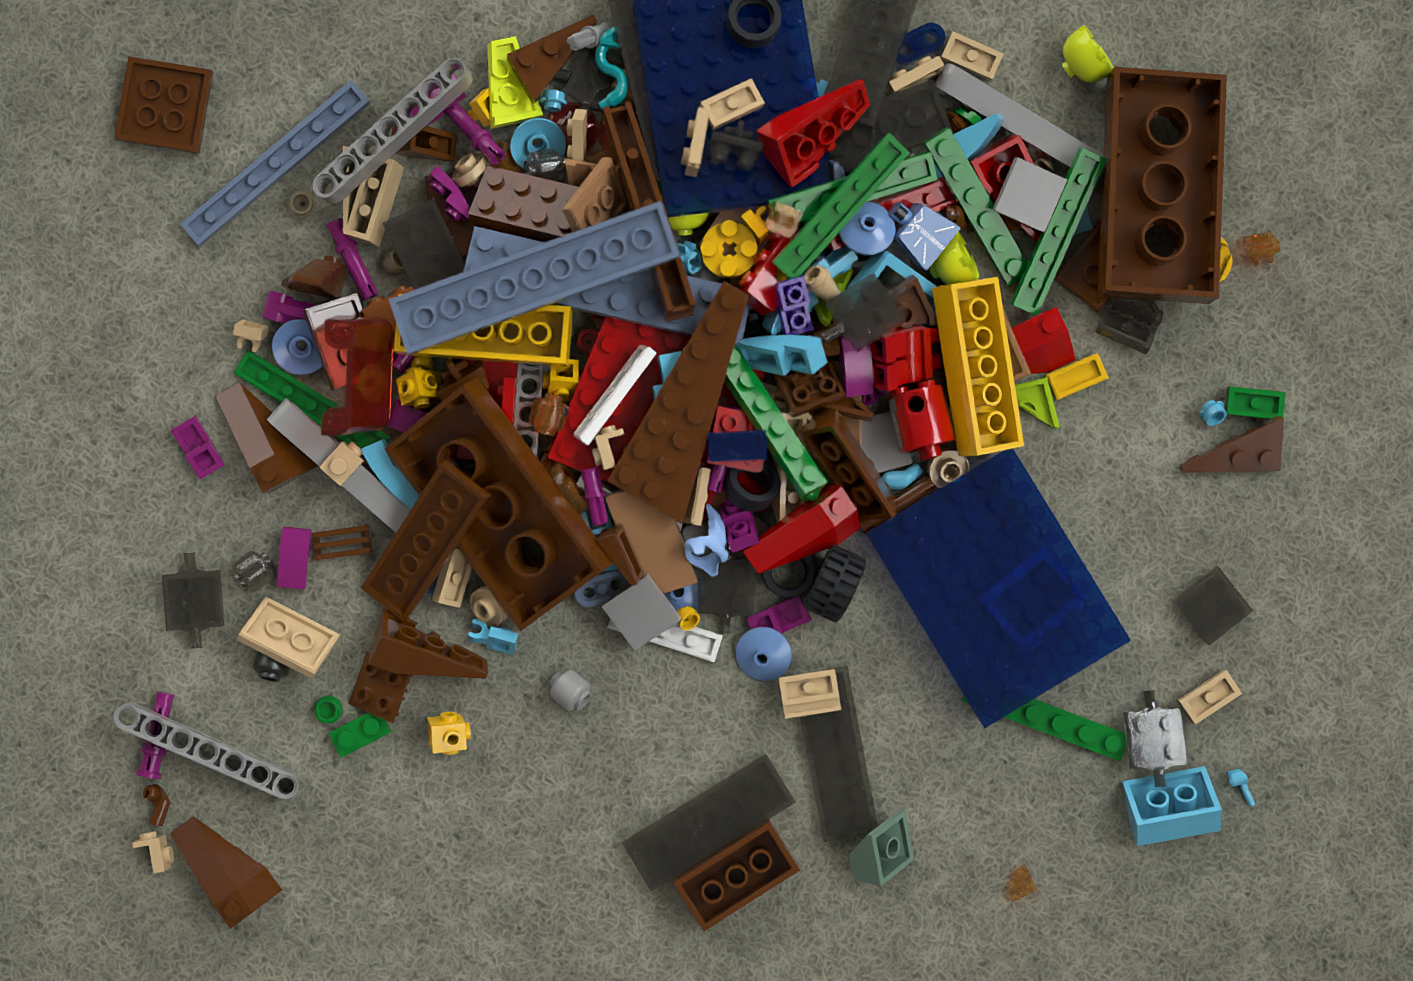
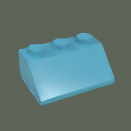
M1205 766L1122 781L1130 827L1137 846L1221 831L1222 809Z

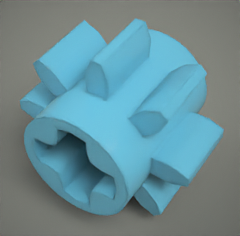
M685 241L684 245L676 243L686 274L694 275L703 264L701 250L696 249V244Z

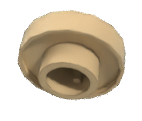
M481 152L475 155L469 153L455 164L454 168L456 170L451 178L458 187L465 185L467 187L472 185L478 187L490 162Z
M943 448L941 449L942 456L929 460L927 472L929 478L937 487L944 490H952L960 487L966 481L970 466L965 456H958L957 449Z
M482 586L471 594L470 607L478 620L485 622L489 627H496L506 620L508 614L487 586Z

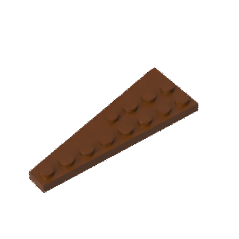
M725 281L722 283L607 480L679 523H682L685 517L749 295Z

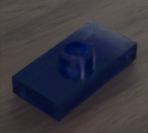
M766 430L708 433L709 462L768 460Z

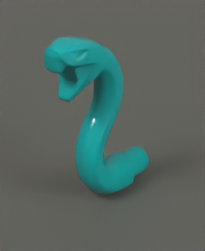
M616 27L606 30L601 35L595 50V63L598 69L617 80L616 88L599 102L602 110L603 107L609 106V109L616 107L625 99L628 93V79L625 72L621 68L609 64L606 60L608 49L621 48L616 43V36L620 35Z

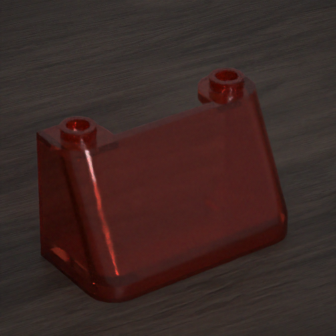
M336 315L325 319V340L332 348L347 350L345 407H332L323 414L321 435L339 436L376 431L388 424L391 412L394 334L393 327L388 320L380 317Z

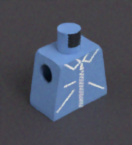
M897 202L889 211V216L897 222L894 239L917 267L926 271L961 229L958 225L935 211L916 202L909 209L901 202Z

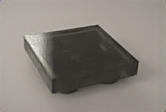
M1219 566L1214 567L1173 600L1177 608L1207 645H1211L1253 611Z

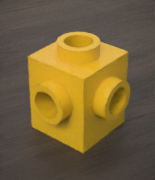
M569 359V367L549 365V371L543 372L542 389H547V400L560 403L571 402L581 377L579 375V360Z
M412 367L406 370V374L396 379L402 406H414V409L420 410L428 408L433 403L441 400L437 393L439 392L437 386L442 383L439 371Z
M444 712L440 716L427 717L428 744L432 753L453 755L457 754L459 750H467L466 740L471 739L469 723H465L461 714Z

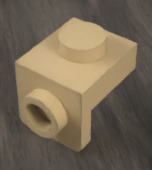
M615 425L600 429L599 435L594 437L596 448L592 449V454L596 466L601 465L602 470L615 467L608 439L623 435V429L616 430Z
M351 441L349 445L346 442H341L319 468L338 485L342 486L366 460L362 457L361 448Z
M156 831L139 834L140 839L132 842V848L149 845L153 873L164 872L171 868V863L174 862V853L172 847L167 846L166 834L157 836Z

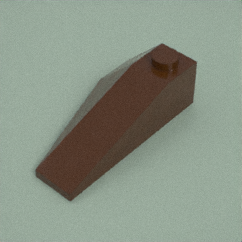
M325 256L324 260L315 258L283 279L281 286L289 290L339 299L342 296L347 267L344 264H340L341 259Z
M240 382L215 396L243 456L263 493L270 494L319 467L268 422L267 418L272 412Z
M382 610L369 651V665L374 666L380 671H389L395 674L486 679L488 664L485 658L458 644H453L450 647L440 638V634L432 631L430 635H427L415 628L418 623L409 618L406 622H403L390 611Z
M193 816L170 833L212 905L230 929L282 891V888L264 865L246 855L244 851L229 843Z

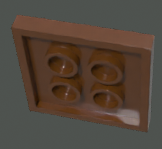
M128 56L114 139L200 154L214 72L211 69Z

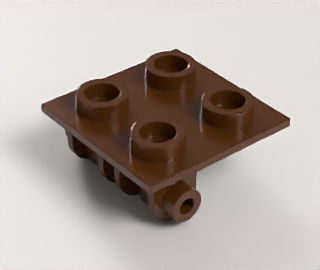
M367 651L348 704L394 723L395 717L400 714L398 711L402 703L401 701L405 700V697H403L404 692L407 693L408 691L406 686H408L410 677H413V675L395 674L376 669L374 666L369 665V651Z

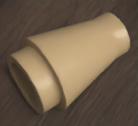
M815 265L806 271L804 278L807 290L825 300L831 306L841 300L842 293L837 288L827 268Z

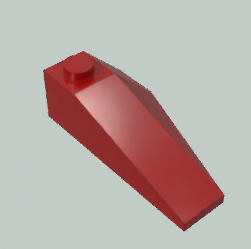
M859 79L785 112L756 130L764 155L788 186L794 187L814 173L820 166L818 161L827 151L831 152L836 147L835 141L842 132L850 130L870 106L864 81Z
M1009 135L999 140L969 161L984 189L995 201L1015 157L1033 164L1020 135ZM1014 220L1037 243L1041 232Z
M1057 306L1012 327L1031 374L1052 372L1076 360L1069 331Z
M828 483L822 488L818 498L813 501L803 502L758 537L759 543L746 547L741 551L758 574L831 548L834 544H841L861 528L857 509L842 486Z

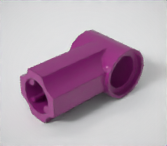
M269 290L262 318L278 321L281 324L298 319L306 320L303 310L317 305L294 300V297Z

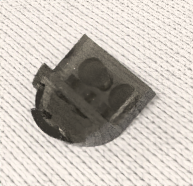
M1110 298L1102 311L1095 333L1147 354L1153 343L1157 328L1163 320V311L1159 310L1154 300Z

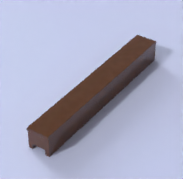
M625 102L624 106L609 109V106L603 107L601 120L630 211L632 212L661 201L669 222L631 102ZM681 256L678 259L650 268V274L665 321L670 322L693 316L696 302Z

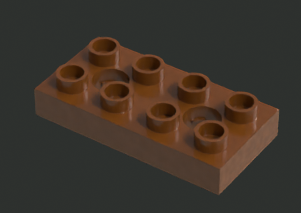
M1114 67L1107 76L1103 154L1107 161L1103 167L1098 297L1210 304L1219 298L1227 75ZM1155 116L1167 117L1172 125L1178 128L1179 139L1174 145H1163L1152 137L1149 130V123ZM1161 226L1174 238L1175 250L1171 255L1159 257L1148 249L1145 243V233L1150 227Z
M478 378L462 385L384 448L419 496L440 464L445 460L491 495L457 547L520 631L613 564L596 541V536ZM457 444L467 447L472 452L476 461L475 473H466L457 465L454 458L457 452ZM525 537L533 538L541 545L545 554V563L534 564L527 559L522 550Z

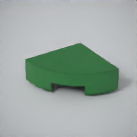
M958 106L952 111L962 117L968 127L982 120L974 111L969 113L964 111L963 106Z

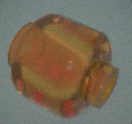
M546 393L545 398L539 397L534 399L529 417V423L534 426L533 431L555 436L556 432H561L564 429L569 408L561 402V396Z

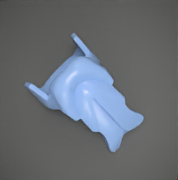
M706 504L709 518V536H700L687 540L684 544V551L687 560L691 564L703 569L711 577L718 575L719 563L725 562L728 559V540L722 517L710 504ZM705 546L712 550L711 554L704 557H697L691 553L693 552L696 555L704 554Z

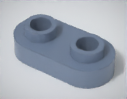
M612 571L594 577L575 591V597L585 607L596 606L613 597L629 586L630 583L620 571ZM615 579L620 580L622 583V587L619 590H613L611 587V582ZM587 587H591L595 591L592 598H587L584 595V590Z

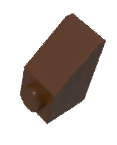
M397 126L392 127L391 137L396 134ZM425 126L395 154L409 158L455 162L457 134Z

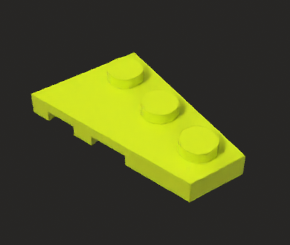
M516 36L491 41L487 45L491 129L543 116L539 101L537 100L534 104L531 103L507 60L508 53L520 48Z

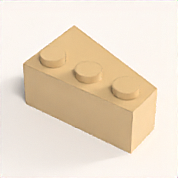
M343 146V152L348 148L347 146ZM388 159L343 199V234L353 240L380 247L404 171L402 165L393 159ZM355 164L348 166L346 175L354 171Z

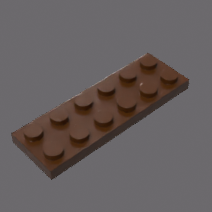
M447 460L442 462L361 586V589L400 620L406 622L491 495Z

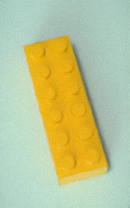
M998 277L932 288L958 456H978L1024 446Z
M547 305L411 355L569 367L573 310L570 306ZM396 323L394 351L401 355H408Z

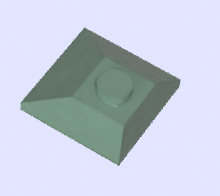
M900 809L871 831L849 854L854 880L882 886L914 860L907 816L904 809Z

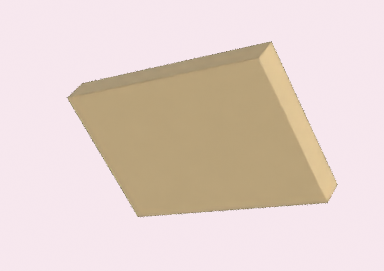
M265 596L238 634L237 641L313 679L338 642L340 634Z

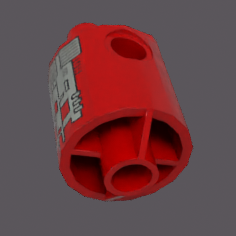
M935 380L918 383L919 388L910 391L907 387L890 391L891 397L887 399L900 454L918 452L920 461L942 456L940 446L956 440L943 386L937 385ZM918 399L924 400L925 406L922 411L913 412L912 404Z

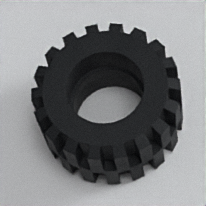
M835 544L829 548L808 590L804 601V609L834 623L838 622L845 614L865 571L866 559Z

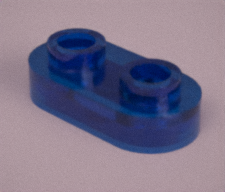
M926 23L899 36L893 43L891 49L892 57L899 64L909 65L938 51L945 41L943 28L936 23ZM927 35H933L935 37V42L928 43L925 37ZM902 47H908L910 49V54L903 55L900 52V49Z

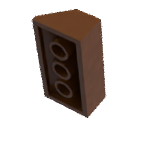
M836 408L819 411L798 433L832 484L842 486L857 509L859 521L893 518L896 515L895 498L890 492L888 484L875 469L872 460L867 457L861 448L859 440L846 425L844 417Z

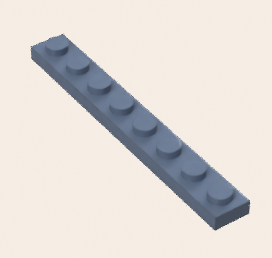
M350 80L180 223V225L196 244L201 247L371 102L355 83Z

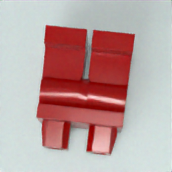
M916 324L909 328L896 327L868 333L871 357L875 359L872 361L873 387L889 392L898 389V386L933 378V371L941 368V357L938 353L931 351V344L938 343L940 340L938 328L924 327ZM878 340L882 341L883 351H879L877 348ZM880 368L884 369L883 379L879 377Z

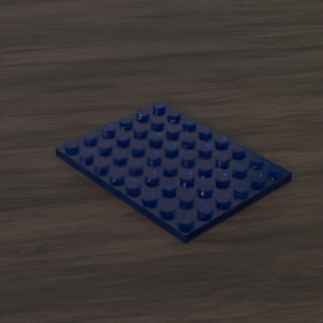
M632 0L663 203L668 218L768 205L767 200L833 180L827 151L818 161L820 166L814 173L794 187L788 186L764 155L756 130L777 116L819 98L802 0H776L782 14L779 30L773 41L764 47L756 49L743 47L736 43L728 33L726 19L729 6L733 0ZM747 5L738 12L737 21L739 26L748 33L759 34L768 29L770 16L760 6ZM752 78L765 103L764 106L715 130H712L709 122H707L697 176L685 175L686 165H682L681 162L684 147L690 148L691 138L686 137L689 120L695 121L701 102Z
M1013 448L1000 452L866 533L984 729L1131 641Z

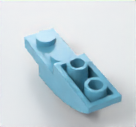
M845 246L831 252L825 258L818 255L801 275L804 276L811 267L820 265L827 268L832 278H834L836 275L848 271L858 257ZM807 290L811 303L808 304L810 313L813 310V306L819 301L814 293ZM778 306L773 312L765 315L762 323L763 328L772 335L783 333Z

